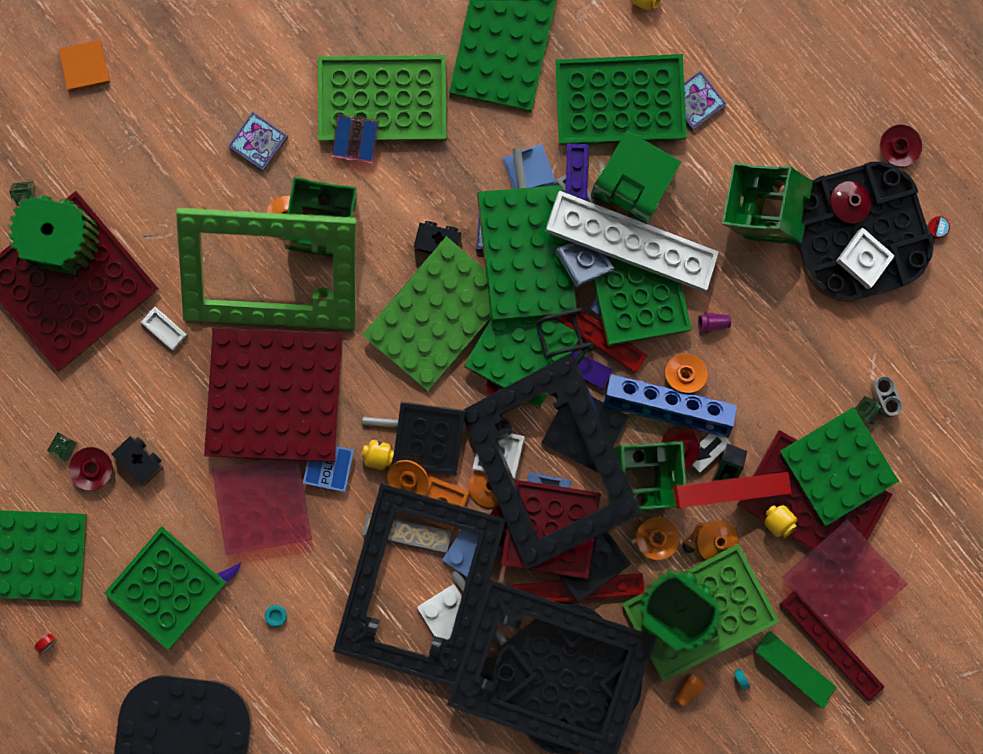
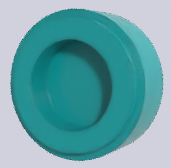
M280 605L270 606L265 612V620L270 626L279 627L286 622L287 612Z
M742 669L734 671V675L742 690L746 691L751 688Z

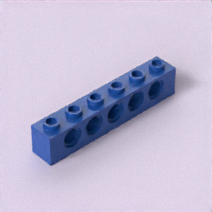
M613 374L610 375L603 402V407L678 426H685L729 438L733 429L737 405L729 404L728 402L681 393L664 386H657Z

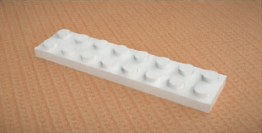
M562 191L557 193L545 232L702 292H706L719 253L711 248Z

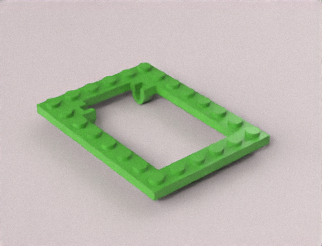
M177 208L176 220L183 321L355 330L356 218ZM201 233L312 239V252H318L319 245H326V253H333V294L329 288H318L312 293L313 305L205 299ZM326 297L327 301H319V299Z

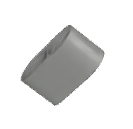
M886 376L875 379L871 383V392L881 415L892 417L899 414L902 410V402L893 380ZM880 381L886 383V392H881L878 389ZM888 401L892 402L895 406L892 413L886 409Z

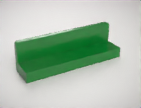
M768 631L753 651L816 705L824 709L829 703L827 701L828 697L836 689V686L774 633Z

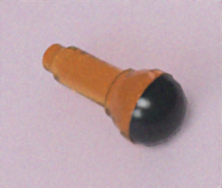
M702 522L696 525L690 537L682 542V548L685 552L692 553L696 550L698 532L705 525Z

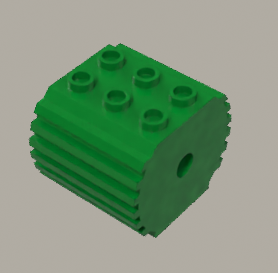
M39 195L38 198L31 197L18 203L21 206L19 208L15 207L13 210L15 216L10 217L12 225L8 224V229L12 232V234L8 233V238L13 240V243L10 242L12 248L19 252L18 258L35 268L76 275L77 270L80 268H87L89 266L87 262L89 260L93 261L94 256L92 254L93 252L97 253L98 250L95 244L99 245V240L96 238V236H99V231L94 228V226L97 227L96 222L85 214L82 209H79L77 205H74L73 201L61 199L60 202H56L51 197ZM47 223L52 224L54 227L53 233L49 236L43 235L41 230L43 225Z
M670 567L666 569L665 574L662 571L658 573L657 579L653 577L651 585L647 584L646 592H643L641 600V611L644 613L642 623L676 651L685 647L692 650L695 649V644L701 646L704 644V639L708 641L711 638L710 632L714 634L716 631L714 625H718L720 622L717 615L721 616V609L717 605L716 594L706 584L700 586L697 583V577L688 570L683 572L681 570H673ZM678 599H682L686 603V609L682 612H677L673 608L674 602Z

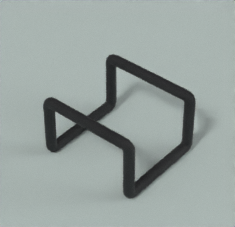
M581 308L545 316L536 322L546 359L579 349L585 350L592 346V343L583 344L576 320V315L582 312ZM571 315L579 345L557 350L549 354L540 324L547 320Z

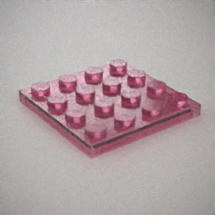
M263 460L212 469L226 555L312 540L300 461Z
M848 519L782 576L788 585L841 641H844L908 585Z

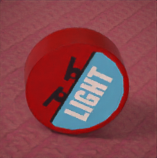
M942 216L932 218L927 224L929 233H932L933 238H942L950 230L948 220Z
M47 634L35 644L34 649L38 654H43L57 640L52 634Z

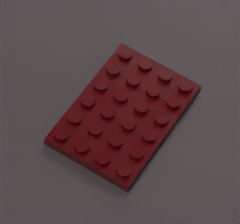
M778 430L753 476L788 472L791 494L739 500L737 506L763 521L767 517L765 513L772 506H786L797 518L795 524L797 528L789 536L851 570L893 494L884 490L824 526L779 453L780 450L797 440Z

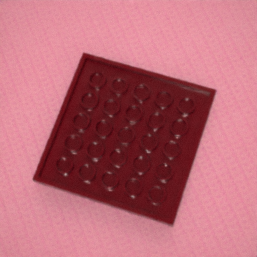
M77 191L73 192L65 200L73 201L74 205L82 209L85 214L96 222L97 227L94 226V228L99 231V236H96L99 240V245L95 244L98 250L97 253L93 252L94 259L87 262L89 264L87 268H80L77 270L76 275L35 268L18 258L19 252L12 248L11 244L0 253V303L59 372L159 290L156 284ZM47 223L43 225L41 229L43 235L49 236L53 233L54 227L52 224Z
M213 328L204 456L335 462L342 333Z

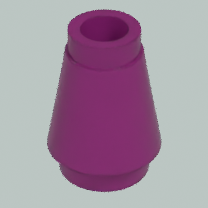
M704 312V314L698 316L700 332L710 333L730 328L731 317L725 314Z

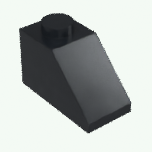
M727 443L719 459L712 481L739 478L744 468L748 451Z

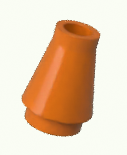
M694 673L691 676H687L675 699L685 707L704 691L706 683Z

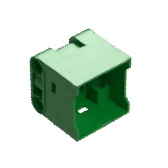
M626 130L606 167L597 178L591 195L606 204L613 202L627 210L630 218L648 224L682 161Z
M733 163L722 224L748 240L800 245L802 244L805 224L801 222L805 201L810 200L813 180L807 178L791 166L771 167ZM784 185V189L779 192L780 188ZM764 198L782 201L780 217L762 216Z
M293 177L287 214L302 215L303 207L310 208L312 211L330 214L340 213L341 217L353 218L358 194L357 187L340 186ZM321 196H327L330 199V203L323 206L319 204L318 199ZM283 238L285 249L333 257V253H326V245H319L318 252H312V239Z
M683 442L620 445L614 447L624 472L626 468L655 466V488L632 489L635 497L639 494L643 499L640 505L641 511L664 510L676 507L673 486L686 485ZM634 451L639 454L638 462L633 460Z

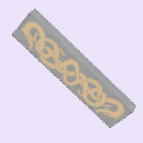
M367 513L362 535L367 533L372 514ZM394 519L388 540L447 553L452 531Z

